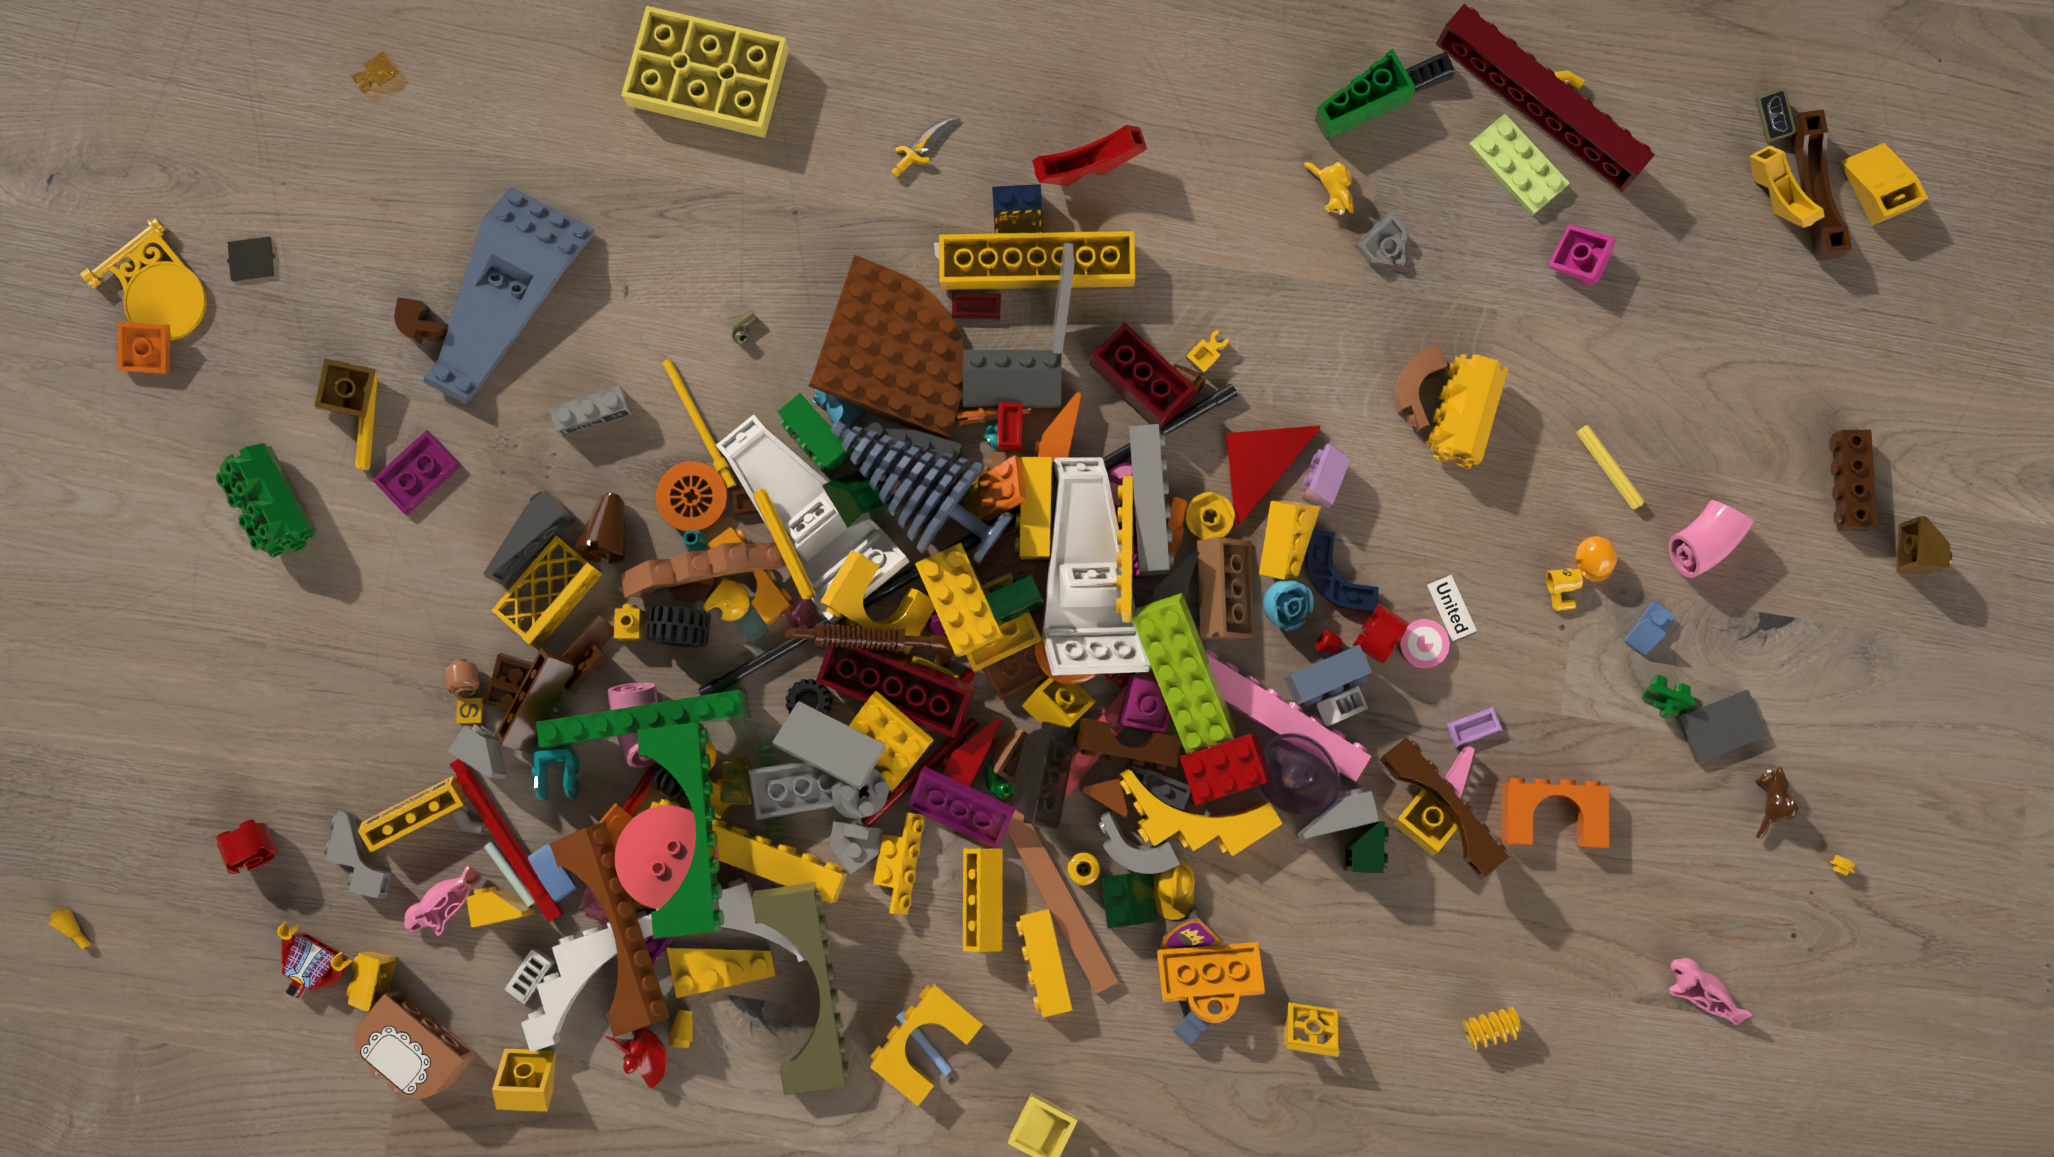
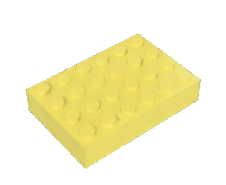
M646 6L621 96L629 107L765 138L789 47L784 37Z

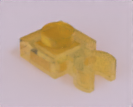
M382 52L364 64L367 71L355 73L352 79L356 83L365 80L364 84L359 86V89L366 93L372 88L373 83L376 82L380 87L397 76L399 72L386 54Z

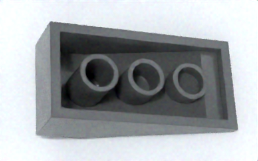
M546 490L538 492L530 498V503L525 506L483 574L486 578L501 584L550 543L556 535L558 536L576 521L563 504Z

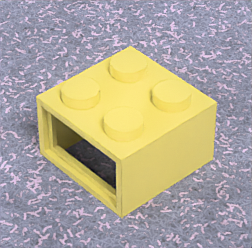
M1032 1092L1008 1138V1144L1032 1157H1060L1078 1121L1077 1116Z

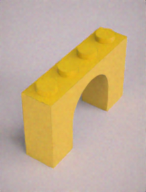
M851 550L820 601L828 606L825 611L837 618L840 615L847 618L845 623L849 626L853 625L855 628L856 626H865L866 629L868 626L870 629L875 627V630L877 627H880L881 630L883 627L885 630L890 628V631L892 628H895V631L898 628L905 629V635L919 636L935 609L931 598L909 587L898 608L890 617L880 621H872L865 612L863 598L868 585L880 566L864 555ZM905 645L902 652L909 654L913 646ZM894 648V650L892 651V652H894V653H896V654L899 653V651H895V648Z
M934 983L932 987L929 985L925 987L919 995V998L922 1000L916 1007L911 1005L903 1015L905 1021L900 1027L895 1025L886 1036L889 1041L882 1048L879 1045L870 1056L872 1059L870 1068L917 1106L934 1087V1081L909 1060L905 1045L910 1033L920 1025L935 1023L947 1028L967 1045L983 1026L982 1020L937 983Z

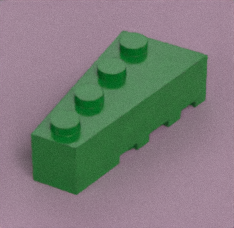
M1394 49L1389 50L1381 60L1375 61L1367 71L1360 76H1356L1344 89L1341 88L1318 106L1315 122L1326 140L1412 101L1415 85Z

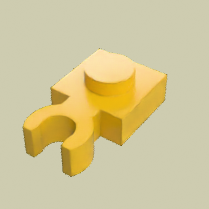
M1215 330L1211 334L1209 343L1202 339L1186 356V359L1202 374L1220 358L1217 350L1224 349L1229 342L1228 338L1222 343H1218L1215 340V337L1220 332L1219 330Z

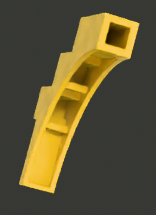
M1127 769L1119 774L1122 778V781L1119 782L1127 795L1131 793L1136 800L1133 803L1134 808L1140 816L1145 815V818L1137 822L1141 828L1137 831L1145 843L1150 842L1153 846L1179 832L1176 837L1183 848L1188 846L1190 850L1195 851L1217 837L1218 839L1215 840V843L1222 853L1226 852L1234 856L1283 824L1270 802L1265 800L1250 808L1231 814L1216 816L1191 814L1177 810L1158 800L1138 781L1131 770Z

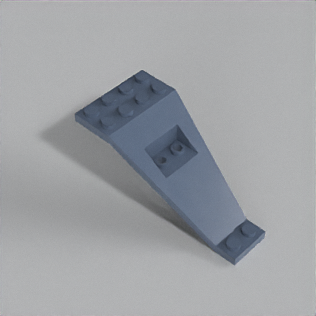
M510 187L483 217L438 361L424 376V383L467 404L485 383L566 268L594 237L595 229Z

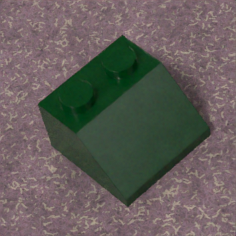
M858 471L825 483L822 487L845 525L849 528L879 516L889 508L894 494L885 504L879 498L880 491L886 483L885 480L874 491L869 485L872 475L869 474L867 477H864Z
M1026 574L1020 575L1012 579L1013 583L1006 587L1001 584L989 590L990 594L986 595V599L993 617L999 626L1045 606L1032 575L1028 577Z
M1133 872L1101 876L1107 929L1158 921L1152 874Z

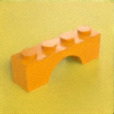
M730 527L707 545L712 549L722 543H747L748 539L740 529L735 531ZM770 569L752 571L756 577L757 591L751 604L763 620L770 625L793 608L789 603L792 598L784 587L779 590L774 583L778 579Z

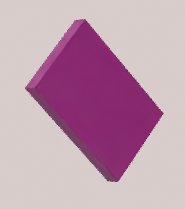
M426 430L375 476L372 481L403 514L409 515L460 468L461 464Z

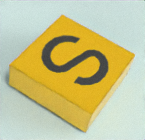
M457 698L456 723H484L483 698Z

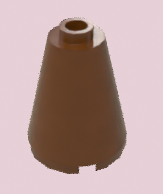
M606 493V495L600 496L576 542L575 550L577 549L578 555L595 562H601V558L609 559L608 564H617L624 561V501L620 499L618 494Z

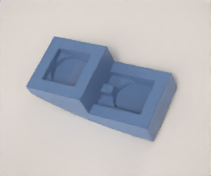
M549 843L527 857L540 881L555 902H558L577 889L568 869L563 866L557 867Z

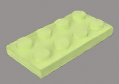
M1503 114L1467 146L1531 216L1536 214L1570 184L1506 114Z

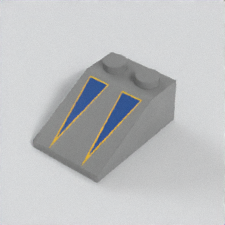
M1364 787L1344 791V797H1339L1297 833V837L1299 839H1306L1378 822L1379 817L1372 791L1365 792Z

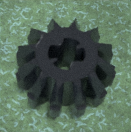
M659 765L651 776L652 779L649 783L651 787L680 802H685L688 797L681 785L667 769Z

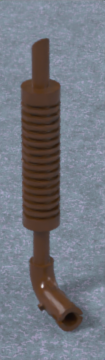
M816 623L815 629L789 628L784 633V636L787 638L814 639V646H823V644L828 646L829 644L830 647H833L834 644L835 647L839 645L842 648L843 645L845 648H848V645L850 648H853V646L858 648L860 646V649H863L865 646V649L869 647L873 649L875 647V650H878L880 647V650L884 648L889 650L890 648V651H893L894 648L895 651H904L905 645L929 647V649L936 650L937 652L934 663L941 667L944 663V668L950 665V660L954 653L949 639L946 637L931 634L930 637L905 635V629L898 628L896 631L895 628H892L890 631V628L885 630L883 627L881 630L880 627H877L875 630V627L870 629L868 626L865 629V626H861V628L856 626L855 628V626L851 625L850 628L849 625H846V627L841 625L839 627V624H836V627H834V624H831V626L826 624L824 626V623Z

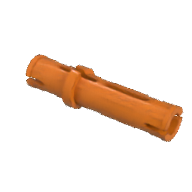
M977 407L976 409L957 411L958 426L961 427L979 422L982 425L986 424L985 421L998 419V407ZM1023 407V414H1031L1030 408Z

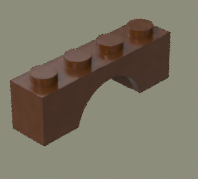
M1083 718L1079 719L1074 748L1082 750L1081 755L1096 757V753L1106 755V760L1120 762V758L1130 759L1129 764L1144 767V762L1153 764V769L1168 771V767H1177L1181 739L1177 736L1162 733H1150L1144 743L1137 747L1129 748L1116 740L1110 723Z

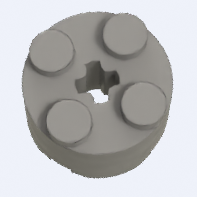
M874 768L861 788L862 797H858L859 791L857 788L836 778L831 787L832 802L835 809L847 818L859 819L872 816L885 805L889 786L884 777Z

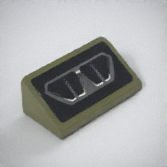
M1779 89L1756 98L1766 142L1772 143L1791 139L1796 134V127L1786 89Z

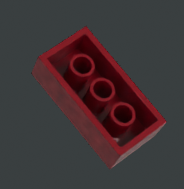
M1125 322L1090 355L1089 365L1152 424H1159V430L1194 396L1196 387Z

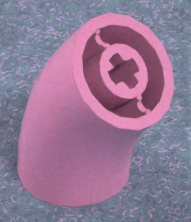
M1710 500L1694 522L1670 538L1668 542L1670 558L1682 575L1687 578H1694L1708 571L1728 556L1742 541L1755 521L1725 504Z
M629 683L608 689L610 710L658 703L657 690L654 683ZM637 733L617 736L624 757L630 767L643 768L657 763L650 757L639 756Z

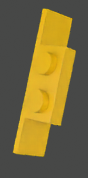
M907 812L903 837L882 834L873 884L893 888L889 911L891 914L908 915L911 905V893L916 877L917 858L920 854L919 847L924 830L925 816Z

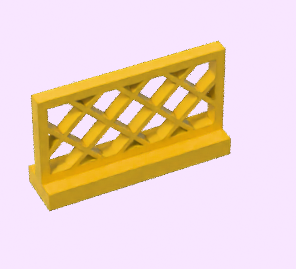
M556 535L491 611L519 634L525 642L539 650L603 573L582 556L578 555L574 549ZM558 544L564 548V558L552 559V551ZM580 561L583 567L577 573L570 574L569 562ZM564 563V575L553 576V564ZM547 565L548 577L536 578L538 567ZM564 579L565 588L561 592L553 593V581ZM548 582V594L537 595L536 583ZM524 584H531V596L520 597V588ZM548 598V608L545 611L537 612V600ZM532 600V613L520 614V602ZM508 603H515V615L506 616L501 611ZM532 617V626L525 633L521 629V619Z

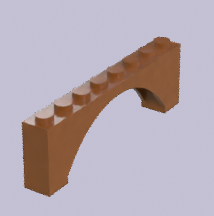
M606 822L585 827L550 843L557 867L563 866L587 884L601 903L612 927L618 956V980L614 1000L610 1011L606 1012V1016L613 1037L669 1018L670 1015L630 895L623 888L617 876L615 850Z

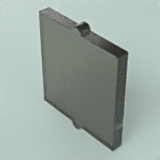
M271 237L228 242L229 259H227V263L230 266L231 281L274 276L273 259L275 255L272 253Z

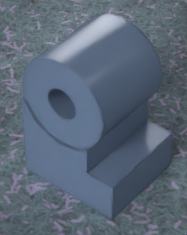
M1189 1009L1176 1025L1173 1032L1187 1045H1190L1211 1023L1199 1019Z

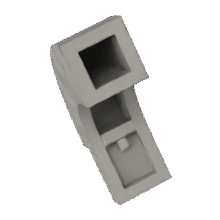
M1112 810L1102 814L1100 818L1102 822L1099 823L1100 828L1105 836H1110V839L1105 840L1103 847L1110 857L1124 868L1138 873L1154 874L1180 865L1181 858L1170 837L1156 846L1134 844L1122 832Z

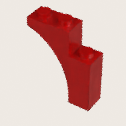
M1125 125L1090 144L1057 154L1038 156L1032 160L1039 183L1069 186L1089 173L1105 175L1147 150V146L1140 127Z

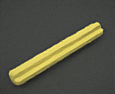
M1586 425L1578 430V437L1629 506L1634 510L1643 505L1645 501L1590 426Z

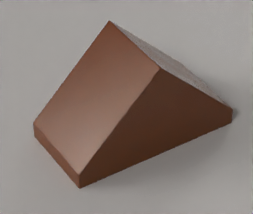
M1119 778L1083 788L1082 793L1125 818L1128 814Z

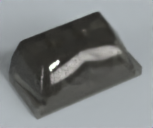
M1043 721L1040 729L1031 731L1025 737L1017 766L1012 797L1014 807L1019 813L1024 815V823L1059 829L1077 730Z

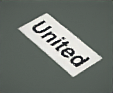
M1452 575L1427 585L1452 641L1477 631Z

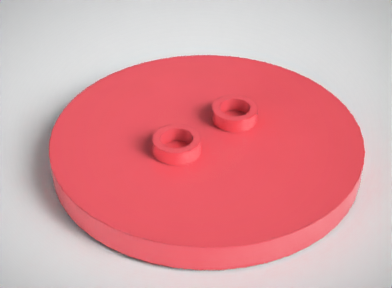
M672 805L653 807L635 816L623 829L616 845L615 868L623 888L639 903L654 909H660L669 901L684 880L691 865L696 842V826L693 811ZM717 843V846L714 847L715 857H718L719 859V847Z

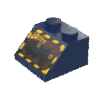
M1041 184L992 187L995 234L1043 233Z

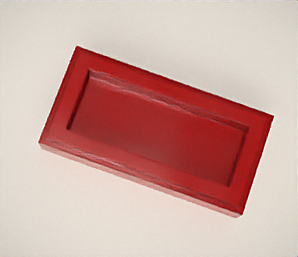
M999 402L996 450L1021 452L1023 404Z

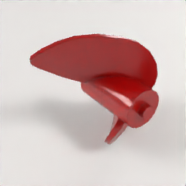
M643 1027L637 1029L633 1039H618L606 1035L605 1038L625 1053L623 1069L626 1074H631L638 1069L648 1087L653 1088L659 1084L665 1075L667 1055L665 1047L657 1035Z

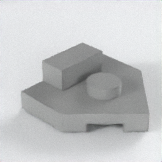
M1389 213L1383 220L1376 223L1360 238L1361 240L1355 244V247L1370 264L1404 266L1406 262L1405 241H1407V230L1393 213Z
M833 821L829 847L849 875L879 854L883 829Z

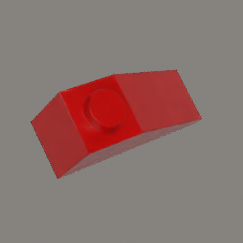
M996 718L957 748L951 756L946 755L941 765V769L944 770L943 775L971 787L1003 720Z

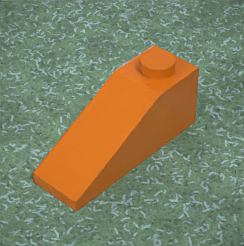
M1076 392L1043 433L1041 441H1036L1034 455H1038V457H1052L1053 463L1055 458L1069 457L1082 393Z

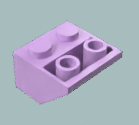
M1326 444L1322 450L1318 449L1309 466L1313 468V471H1309L1300 489L1304 491L1302 498L1329 509L1334 503L1351 459L1329 444Z

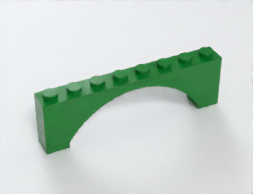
M740 690L538 721L536 726L539 747L557 749L576 746L594 740L637 733V730L695 722L700 724L727 722L751 718L748 694Z
M698 722L637 730L639 756L650 757L678 781L690 801L696 826L694 854L684 880L666 904L658 911L651 912L653 938L721 931V925L724 924V913L719 907V899L722 898L721 884L717 883L720 863L718 857H715L714 848L717 846L718 839L716 831H713L712 821L715 820V808L711 805L710 795L713 794V783L708 777V769L711 768L710 755L706 753V743L709 742L708 730L704 728L703 724Z

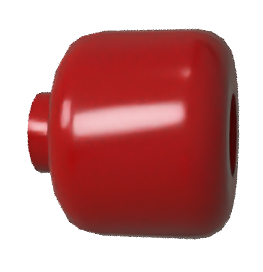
M1329 630L1322 632L1315 643V650L1326 658L1341 653L1343 649L1341 637Z

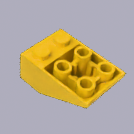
M1885 143L1840 162L1872 226L1911 210L1928 199L1918 177Z

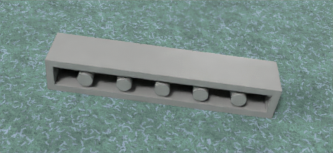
M1159 424L1129 426L1139 575H1167L1170 572L1169 567H1174L1173 552H1168V543L1172 542L1171 527L1166 528V518L1171 517L1170 503L1165 504L1164 494H1169L1168 479H1163L1162 470H1167L1166 455L1161 456V446H1165L1164 431L1159 432Z

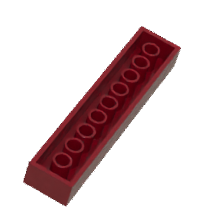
M1463 4L1445 25L1436 43L1438 47L1447 52L1448 55L1621 192L1629 186L1655 156L1648 145L1636 140L1629 130L1617 125L1610 115L1594 107L1591 100L1575 92L1572 85L1556 77L1550 68L1544 67L1537 62L1531 53L1523 51L1512 38L1504 36L1493 23L1487 22L1480 17L1474 8Z

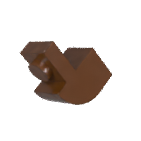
M398 297L394 314L395 323L399 331L411 341L421 345L423 338L431 341H438V338L445 339L448 330L442 324L427 321L429 307L422 301Z

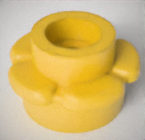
M1835 855L1833 861H1830V864L1834 865L1833 871L1845 876L1849 872L1855 873L1853 869L1856 863Z

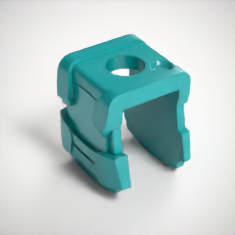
M568 749L535 752L532 780L534 782L535 795L540 801H548V764L565 763L563 776L565 795L569 799L577 798V794H579L577 773L581 770L580 761Z

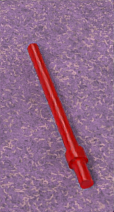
M971 718L962 726L961 732L955 738L950 737L887 797L885 805L879 812L865 817L862 821L868 827L875 823L917 783L924 766L932 769L953 748L959 747L965 742V737L979 724Z

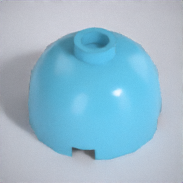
M1294 580L1277 581L1269 587L1263 598L1265 615L1275 626L1287 631L1295 630L1307 621L1304 619L1307 613L1312 612L1313 594L1309 588Z

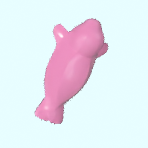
M467 866L461 877L444 880L434 885L424 895L420 903H416L407 909L404 922L405 929L413 932L420 928L431 927L434 934L437 936L441 935L445 922L462 906L471 888L482 879L481 873L473 867Z
M1682 958L1672 961L1671 970L1674 973L1677 984L1669 988L1671 995L1686 998L1705 1011L1727 1018L1736 1025L1752 1016L1751 1012L1737 1008L1726 985L1716 976L1702 971L1693 959Z

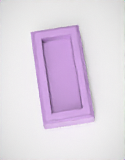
M1494 707L1445 724L1454 748L1503 730Z

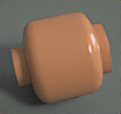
M466 659L454 660L444 672L447 689L450 693L455 694L456 697H469L480 686L477 666L472 662H467Z

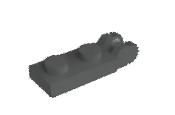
M1127 763V769L1133 773L1144 775L1141 784L1153 796L1168 805L1183 811L1185 810L1191 795L1189 785L1150 769L1145 770Z

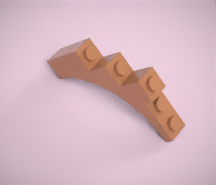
M745 542L722 543L707 551H690L671 559L648 560L621 573L624 597L648 596L655 592L690 582L743 572L779 569L785 567L786 564L775 542L745 544Z

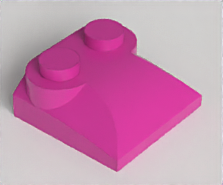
M1568 224L1548 264V268L1575 277L1584 285L1595 284L1600 280L1612 256L1615 238Z

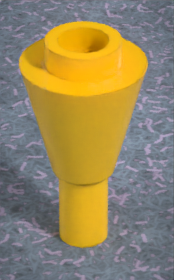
M61 907L49 916L51 921L47 925L68 938H72L82 950L91 944L81 933V929L70 907L65 910Z

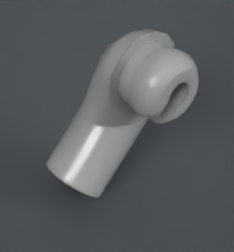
M464 804L452 811V818L461 830L480 835L483 834L485 829L484 822L470 819L467 814L469 812L467 805Z

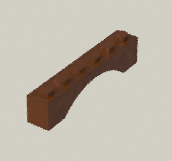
M1824 109L1800 112L1794 118L1796 134L1792 137L1801 188L1808 198L1823 208L1824 217L1809 226L1816 261L1840 258L1850 251L1852 246L1848 226L1837 210L1830 188L1827 168L1828 128Z
M1406 737L1383 755L1379 761L1395 780L1410 783L1425 790L1446 808L1460 833L1463 846V860L1477 877L1482 880L1509 858L1506 854L1507 849L1499 840L1495 841L1489 834L1488 826L1482 820L1475 818L1472 814L1471 806L1465 800L1458 798L1455 794L1454 786L1448 780H1443L1440 777L1436 765L1431 760L1427 761L1423 757L1419 745Z

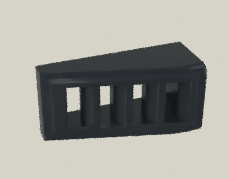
M1447 52L1433 56L1405 69L1408 75H1414L1417 82L1414 93L1448 81L1455 74V69ZM1431 67L1435 73L1434 77H1432L1431 72L1429 70V68ZM1420 71L1423 72L1426 79L1425 81L1422 80V77L1419 73Z

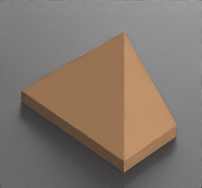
M1022 729L994 740V772L1012 783L1038 740Z

